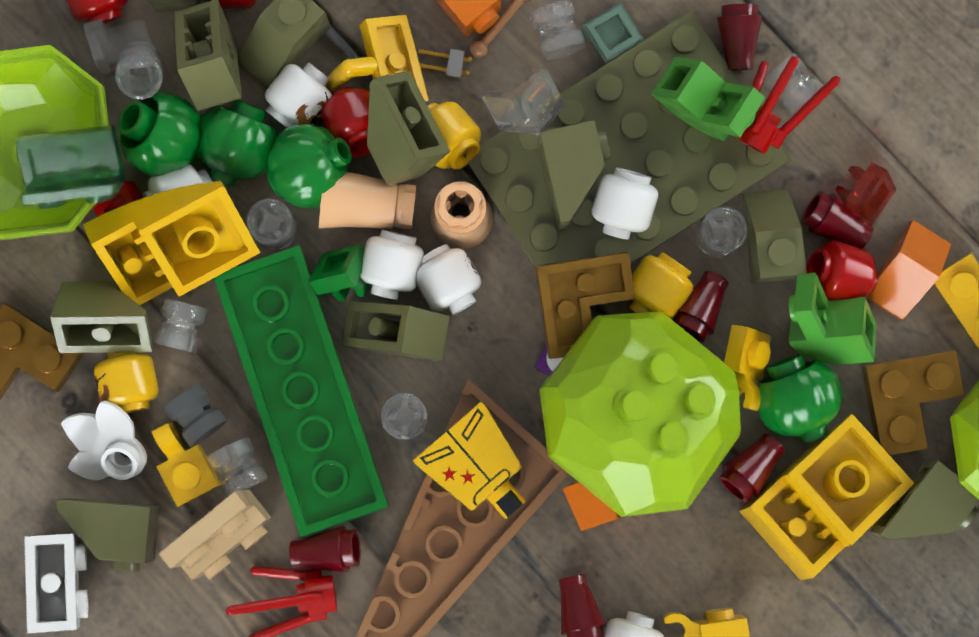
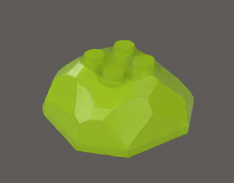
M52 45L0 51V241L72 232L115 179L105 87Z
M660 311L596 316L539 389L548 457L620 517L688 509L740 436L739 387L735 372Z

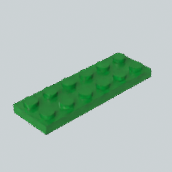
M298 245L231 268L213 279L299 535L303 537L381 510L390 505L319 297L308 282L311 274L302 247Z

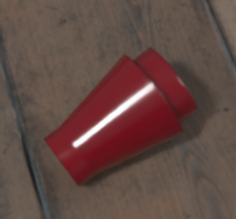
M728 4L721 6V16L717 17L728 69H754V56L763 17L758 15V4Z
M819 191L811 199L801 219L802 223L809 226L808 231L810 233L861 249L868 243L874 230L872 226L865 223L835 193L828 195L823 191Z
M705 271L700 281L694 286L689 298L678 310L674 322L698 342H704L708 335L714 334L723 297L729 282L717 273Z
M764 433L758 441L722 466L724 472L718 479L730 494L746 503L752 496H759L779 458L785 453V449L773 436Z
M340 526L302 540L291 541L289 546L291 565L294 569L311 568L347 573L350 567H358L360 564L361 547L358 533L355 529L346 530L344 526Z
M586 574L559 579L561 635H566V637H604L602 626L607 624L587 583Z

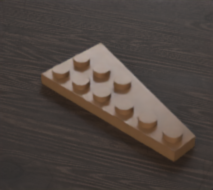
M469 379L465 383L445 432L482 401L522 466L508 480L526 502L506 519L500 515L487 498L471 511L426 474L356 637H425L569 474L548 457L547 448Z

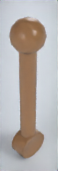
M514 0L482 40L472 43L470 47L472 56L478 59L485 57L488 51L487 46L524 2H530L531 0Z

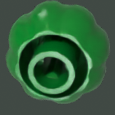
M155 91L144 95L138 101H132L124 108L118 121L119 142L123 156L131 166L150 176H161L193 164L199 159L196 152L199 149L201 140L200 114L189 101L172 92Z
M234 100L230 108L213 106L200 116L201 140L196 154L211 169L209 173L211 179L234 187L237 179H255L267 173L268 155L275 139L278 137L276 128L264 122L267 111L240 100Z
M311 124L290 126L284 129L275 139L268 155V182L272 190L289 204L300 208L320 209L322 194L331 189L346 172H350L349 163L352 160L350 148L342 138L335 139L328 129Z
M801 354L784 358L769 365L767 370L770 376L763 379L758 386L761 395L758 414L764 425L779 435L800 436L803 443H809L826 436L829 433L826 426L838 414L843 399V391L837 374L819 360L804 362Z

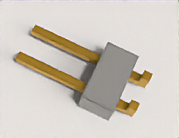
M419 49V54L448 59L447 68L419 63L420 68L446 72V78L460 80L461 75L469 76V71H462L463 62H472V57H465V51L450 49V54Z

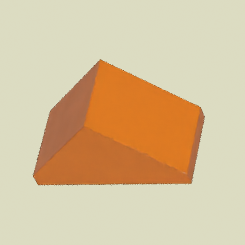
M911 220L877 272L878 282L876 288L871 294L867 295L866 299L900 321L903 320L939 279L951 244L918 222Z

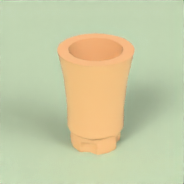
M346 172L331 189L321 196L319 229L354 227L393 231L394 226L411 230L416 186L409 184L398 185V183L387 186L382 178Z
M453 182L446 185L436 197L430 215L431 227L436 237L443 244H448L451 248L469 249L479 245L489 235L493 225V211L489 201L476 186L467 182ZM464 205L468 207L470 215L465 218L461 215L453 217L452 211L456 206Z

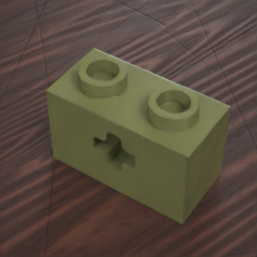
M213 0L175 11L177 71L197 111L241 99L237 43L219 1Z

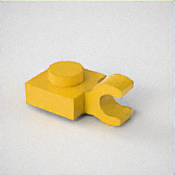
M732 325L724 363L735 372L739 387V397L743 392L745 393L743 407L758 411L761 395L755 379L763 380L765 367L770 360L771 335L750 327Z
M173 422L152 431L156 443L168 459L156 466L177 507L221 485L201 445L198 444L187 450Z
M731 607L705 611L706 619L694 620L695 622L690 621L688 617L679 612H669L662 616L665 624L674 622L682 624L683 633L680 637H750L747 618L741 614H734Z

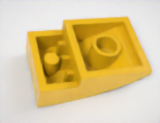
M221 181L199 183L153 194L123 205L83 224L92 247L122 293L139 305L171 288L180 297L260 253Z
M853 414L848 415L829 430L826 436L817 440L762 489L758 497H753L739 510L800 580L814 578L844 547L853 545L915 484Z

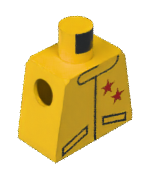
M482 401L413 460L421 470L471 511L487 498L500 515L506 519L526 502L508 480L522 466Z

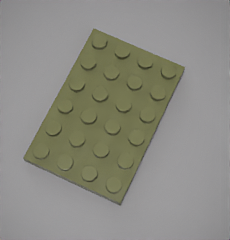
M691 10L480 144L479 153L468 162L469 168L534 268L538 265L620 252H628L630 264H632L791 161L782 146L779 149L770 146L767 153L762 154L732 135H728L725 141L708 136L679 119L651 95L675 56L702 60L725 82L740 84L731 69H728L727 63ZM595 120L597 133L603 131L606 133L611 158L604 160L605 167L601 176L569 227L559 230L538 143L539 132ZM615 168H623L650 176V184L659 193L649 228L640 233L631 232L629 239H621L603 233L604 224L597 221L591 213L601 177L607 174H614Z

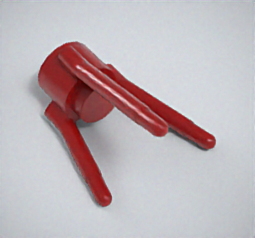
M792 56L764 105L757 110L752 124L745 129L741 137H734L762 154H766L770 146L779 149L786 136L840 83V77H832L778 129L777 126L781 119L771 112L799 63V58ZM766 61L760 63L752 83V87L756 88L759 92L769 67Z
M253 566L250 572L255 576L305 581V583L296 584V595L247 602L226 608L227 615L247 614L291 606H298L299 612L308 611L305 614L248 636L273 637L310 622L327 620V613L337 612L333 575L322 576L320 569L296 570Z

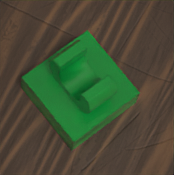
M361 243L323 253L308 281L317 296L332 292V295L342 302L345 301L351 287L359 297L365 295L370 284L363 281L360 277L365 250Z

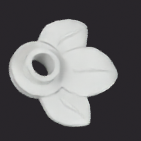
M101 401L96 410V415L92 413H77L63 419L61 425L64 431L79 450L68 466L77 475L97 481L108 476L118 480H126L141 473L145 467L147 453L144 446L135 439L134 423L129 415L114 403ZM120 452L126 454L129 458L122 456Z

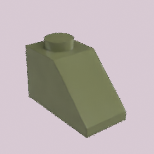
M274 0L260 14L238 55V63L268 89L286 65L296 64L331 27L325 11L312 0Z
M410 71L376 77L370 82L367 147L387 186L422 177L451 152Z
M595 120L539 132L538 143L559 230L569 227L601 176L605 167L604 160L611 158L605 131L597 133Z
M789 190L742 194L751 284L797 280V275L807 274L802 227Z
M109 282L61 283L50 316L59 353L152 352L153 342L147 312L143 307Z
M349 301L341 346L410 358L442 361L450 316L412 306Z
M925 460L911 478L915 484L883 514L870 532L877 538L886 540L955 533L958 528L960 530L965 529L975 519L979 512V508L976 507L979 499L960 484L958 475L939 460Z
M77 498L57 499L56 510L97 560L112 561L111 569L140 571V564H146L155 560L160 505Z

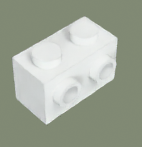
M74 533L25 536L27 633L77 630L80 627V618H88L89 615L88 590H79V571H87L86 545L78 543L77 534Z

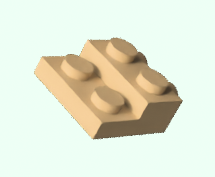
M249 489L235 491L161 551L159 556L170 569L181 566L191 580L197 579L203 574L210 580L231 563L227 555L241 544L247 550L268 533L263 525L272 517Z

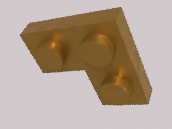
M628 252L535 266L547 354L550 359L564 357L592 321L590 306L635 299Z
M3 304L0 308V400L20 369L52 390L60 392L85 353H59L54 333L12 306Z
M956 350L862 366L875 440L889 455L928 449L920 403L965 396Z

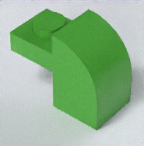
M677 56L674 57L651 93L657 101L679 119L702 133L721 141H725L728 135L741 137L745 129L754 121L756 112L765 99L752 86L725 82L702 60Z
M816 273L797 275L795 294L789 296L791 322L788 342L791 347L808 359L819 360L826 364L844 365L874 362L877 324L866 298L828 301Z

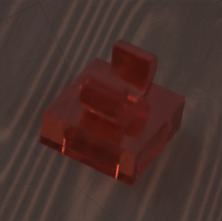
M871 162L866 171L858 166H851L848 171L851 177L858 181L853 189L847 190L839 185L835 188L839 198L845 204H848L870 226L873 225L897 190L887 169Z

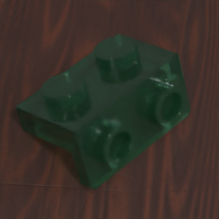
M115 125L20 136L15 141L25 189L20 194L22 205L37 203L39 209H51L66 204L68 199L85 197L87 203L103 202L112 199L114 193L119 192L126 180Z

